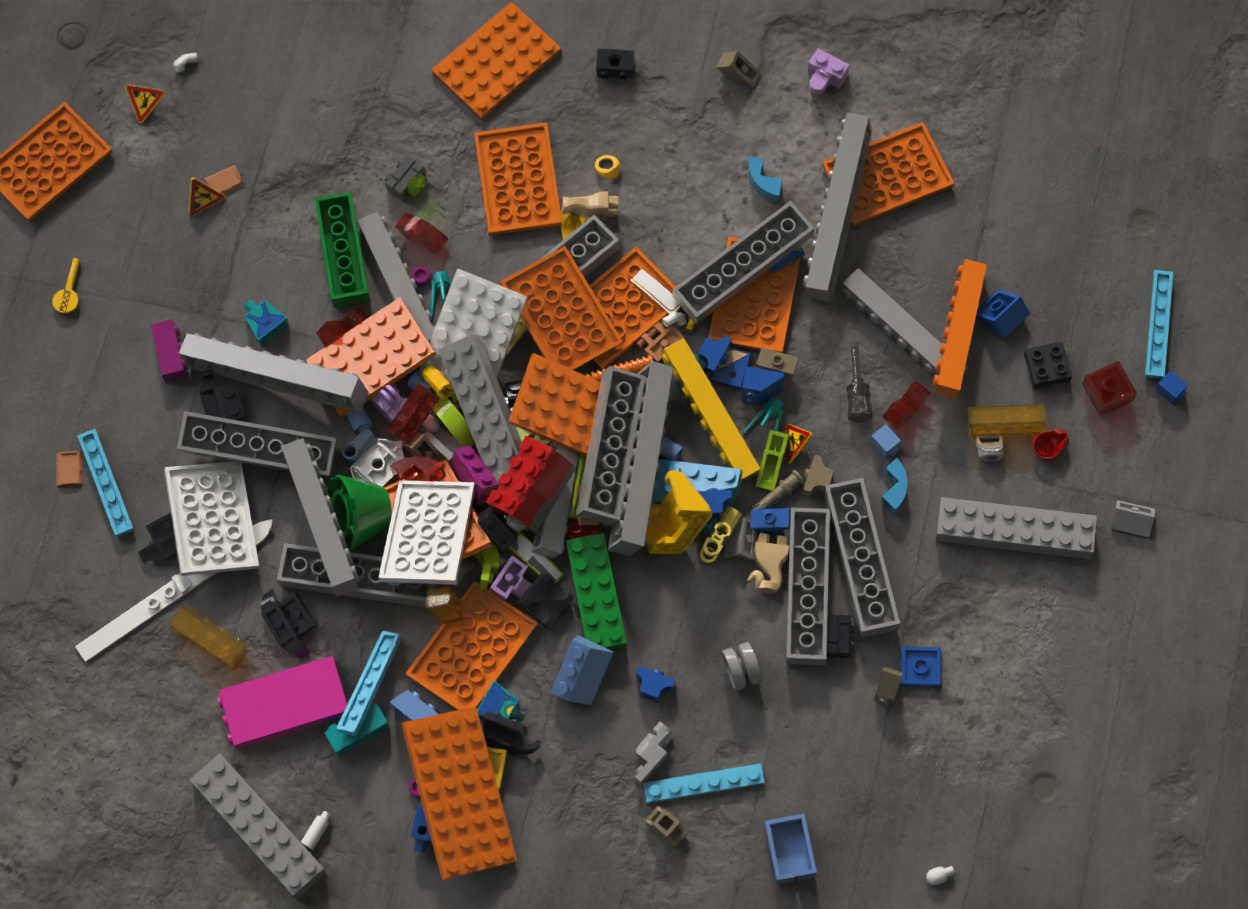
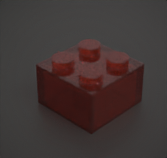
M1119 361L1085 375L1082 383L1099 416L1133 402L1137 394Z

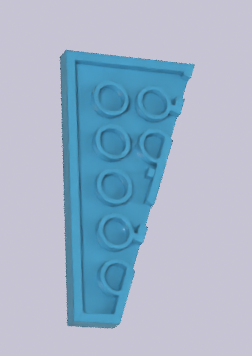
M658 459L659 470L655 474L656 488L652 493L653 504H660L672 488L671 485H667L665 482V476L669 471L677 470L682 472L697 491H706L709 488L739 490L743 471L736 468Z

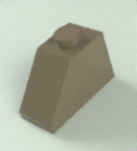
M738 51L724 52L716 66L728 79L749 87L755 86L761 73Z
M415 430L401 443L410 455L425 468L445 460L424 434Z
M886 667L883 668L874 698L878 700V703L886 706L894 704L903 673Z

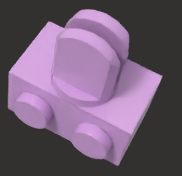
M817 48L808 62V73L813 75L809 81L810 91L813 94L821 95L829 84L840 89L849 75L850 65Z
M392 384L391 386L387 385L385 390L382 389L379 394L370 399V402L396 428L412 414V404L406 397L402 398L398 394L400 393L399 390Z
M511 556L488 590L503 600L507 599L510 593L521 598L532 585V583L522 577L528 566L514 556Z

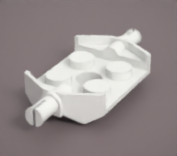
M404 434L398 442L378 439L350 467L353 478L384 487L403 466H407L402 451L404 446L401 443L408 436ZM375 461H382L383 465L381 468L376 469L372 466Z

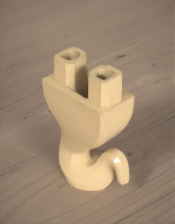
M608 191L584 197H562V215L578 210L589 218L595 215L600 221H606L607 217H617L618 196H608Z
M760 533L755 543L754 558L759 568L770 578V581L764 580L763 573L758 570L753 571L747 581L751 582L756 578L755 588L757 591L773 594L781 587V567L789 557L790 546L788 545V536L780 535L777 537V544L769 543V534Z

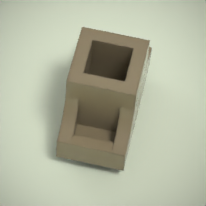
M761 348L756 367L784 373V377H793L798 357Z
M814 455L811 468L805 471L803 479L806 480L803 489V496L810 498L815 492H825V486L831 485L834 470L823 465L821 456Z
M659 806L645 820L648 826L674 848L688 834L678 819Z

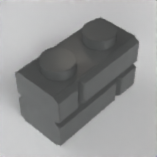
M407 156L404 160L401 159L394 173H389L385 179L387 191L396 195L402 201L408 197L426 175L425 167L410 156Z

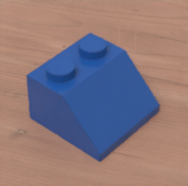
M997 290L977 309L976 319L993 334L1005 338L1019 324L1023 323L1025 318L1031 313L1021 296Z
M746 367L742 386V401L748 405H761L783 390L784 373Z

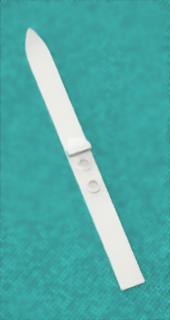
M266 520L252 526L256 546L268 537L274 525V520ZM217 573L181 576V574L171 577L172 581L76 645V649L85 662H88Z

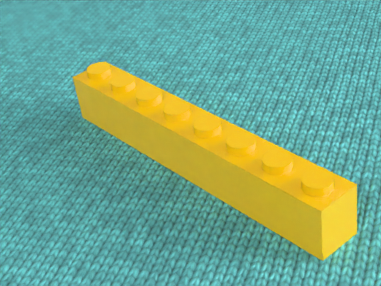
M682 338L665 347L662 352V359L666 365L673 367L672 374L674 375V380L676 382L679 381L682 386L681 392L683 396L689 398L693 413L695 415L698 414L703 430H707L710 434L711 444L720 451L719 457L724 464L727 463L729 468L741 469L743 471L741 482L757 474L760 471L759 465L685 339Z

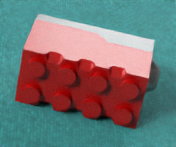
M525 436L519 446V454L516 457H512L509 462L510 469L507 473L502 474L499 479L500 485L498 489L492 490L486 503L506 517V525L516 532H521L522 529L526 528L537 534L577 467L554 448Z

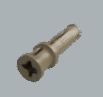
M793 470L789 477L784 481H779V486L751 509H770L784 496L791 495L792 491L800 484L803 485L805 483L804 479L796 470Z

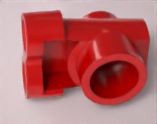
M573 521L569 524V530H567L566 535L570 540L599 534L596 526H579L578 521Z

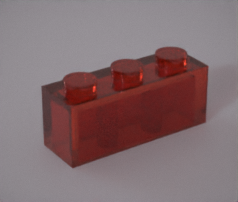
M417 384L386 432L409 445L440 397L428 388Z

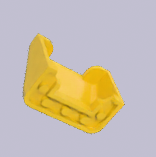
M673 470L669 471L665 476L666 484L671 485L672 488L660 504H653L649 511L650 524L646 529V544L651 554H680L685 552L712 516L710 506L682 472Z

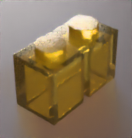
M450 586L427 590V598H425L426 609L431 611L433 618H436L440 625L463 620L462 602Z

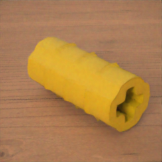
M427 365L422 370L421 374L425 382L432 387L439 397L446 399L453 394V386L434 365Z

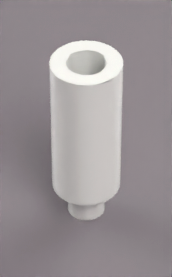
M324 811L321 816L317 815L301 841L303 846L310 850L314 849L329 825L327 820L330 814Z

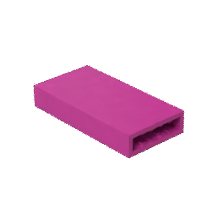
M333 656L219 690L220 697H217L220 709L224 708L225 715L222 716L225 727L229 726L230 733L227 734L230 745L234 744L236 750L340 719L348 705Z

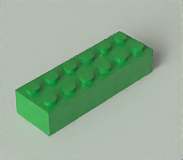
M351 192L314 198L333 308L371 302Z
M604 533L566 540L585 639L613 652L627 650V642Z

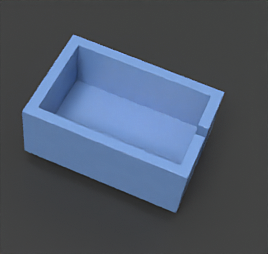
M805 814L765 821L764 827L776 885L794 882L795 877H798V881L815 878L817 870Z

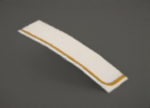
M643 269L630 280L669 314L676 312L681 307L673 298V294Z

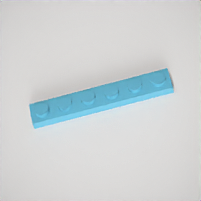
M1154 270L1144 376L1148 378L1163 379L1165 377L1173 272Z
M96 429L77 435L116 538L135 531Z
M387 631L381 632L336 728L339 733L357 736L402 639L400 634Z
M760 763L645 782L643 786L646 803L649 804L764 785L765 782Z

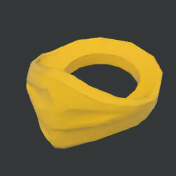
M604 155L596 160L595 170L599 175L608 179H616L619 176L621 167L619 161L614 156ZM603 160H611L614 166L610 169H602L599 167V164Z

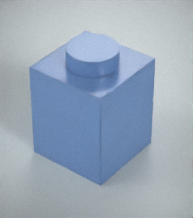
M887 424L871 435V443L885 459L899 452L901 440Z

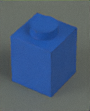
M1170 370L1158 383L1156 391L1173 405L1177 400L1180 402L1187 395L1185 391L1188 384Z

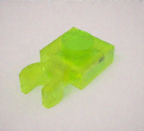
M420 173L417 177L413 176L409 180L408 193L416 199L417 195L424 191L423 186L426 184V177Z

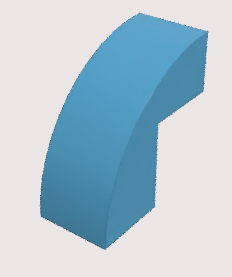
M749 156L748 175L753 188L765 199L779 203L782 179L762 176L764 159Z
M898 458L885 469V475L895 485L882 495L881 503L893 515L902 507L908 485L906 471Z

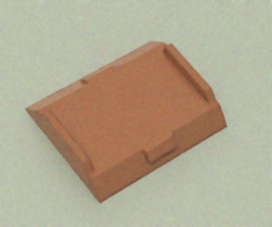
M235 165L204 178L208 186L224 195L245 186Z
M66 451L56 454L57 486L83 484V452Z

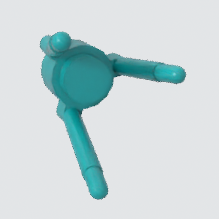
M445 271L434 273V281L431 282L430 315L432 318L436 288L441 291L442 300L445 301V290L448 289V286L450 288L452 284V279H449L448 273Z
M771 397L769 402L764 404L760 412L746 427L743 434H746L764 412L766 415L761 423V427H764L769 417L777 416L774 430L778 431L781 417L784 413L782 410L783 402Z

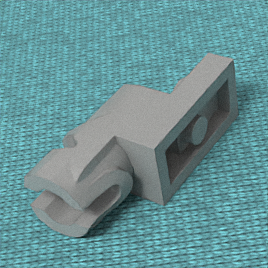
M659 722L653 728L655 735L648 733L637 746L636 756L646 764L645 766L641 765L635 772V782L640 786L648 780L667 758V752L663 747L667 746L673 737V732L662 722Z

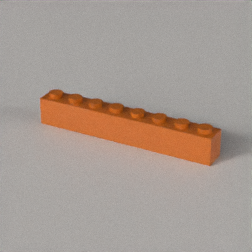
M965 259L963 265L958 266L956 276H959V279L955 281L953 291L956 293L955 296L951 297L949 307H952V311L948 312L946 322L949 325L945 327L942 338H945V343L941 344L939 354H942V357L938 359L935 370L939 371L938 375L935 374L932 386H935L933 394L956 400L960 392L987 267L986 264Z

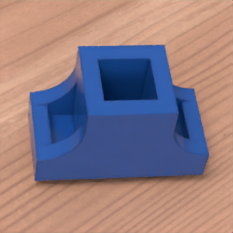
M726 336L718 341L706 338L698 352V357L707 364L708 375L715 377L721 364L725 365L729 357L727 353L731 348L732 339Z
M709 488L706 491H698L710 506L712 512L710 519H723L724 507L732 504V490Z
M789 508L751 509L750 528L751 530L761 531L769 535L783 534V530L790 529L791 511Z
M640 666L637 669L636 678L642 683L639 690L641 697L658 703L663 693L674 691L676 686L675 679L664 676L663 672L656 669L651 671Z

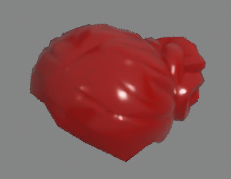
M1064 430L1045 431L1035 436L1032 447L1038 458L1052 460L1062 449L1068 447L1069 437Z

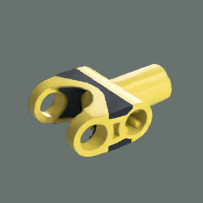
M726 507L723 512V519L718 520L700 551V559L704 563L710 564L716 560L740 520L742 514L735 508ZM703 552L713 558L709 560L704 558Z

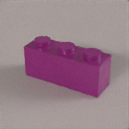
M172 319L150 324L164 382L187 377L186 370L189 369L188 365L179 355L183 344L178 339V336H181L179 326L175 325Z
M471 445L454 450L451 462L452 469L462 482H474V500L477 504L486 503L492 490L498 489V482Z

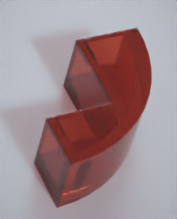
M404 212L395 225V228L405 238L419 240L433 253H440L449 240L445 234L427 221Z
M353 308L342 320L326 321L316 334L326 348L343 337L345 333L362 324L369 317L363 308Z
M918 381L912 383L902 398L890 405L882 418L898 429L916 413L930 396L931 392Z
M407 457L390 465L392 474L398 482L409 481L417 474L424 481L440 482L446 477L443 465L428 457Z

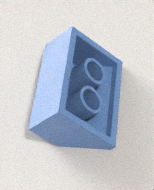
M579 635L572 639L551 693L567 701L592 705L613 651Z
M406 690L390 702L394 713L405 722L438 715V710L432 704L426 705L422 702L423 698L415 691L411 693L409 690Z

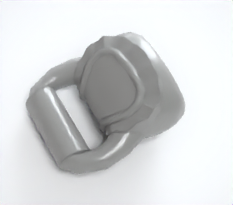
M980 432L977 435L975 442L980 460L996 462L1004 457V439L999 432ZM999 439L998 442L982 443L980 440Z

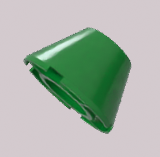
M334 475L335 478H331L329 481L327 492L341 527L340 530L347 544L345 548H348L349 552L390 527L392 517L391 502L383 486L343 475Z

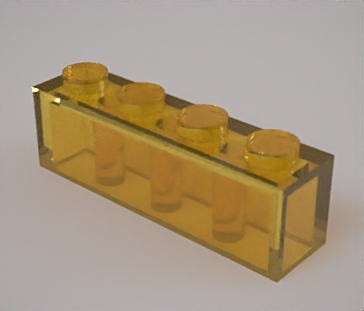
M1044 404L967 407L969 437L1035 435L1046 431L1047 418Z
M182 605L168 623L171 629L232 670H235L248 652L245 643L237 637L235 639L230 637V633L223 627L219 629L213 625L214 622L208 617H200L198 615L199 612L193 607L189 606L187 608Z

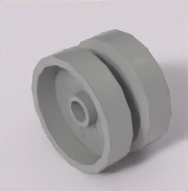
M749 642L738 645V656L733 648L721 651L727 674L735 691L746 688L745 676L751 685L762 682L760 667Z

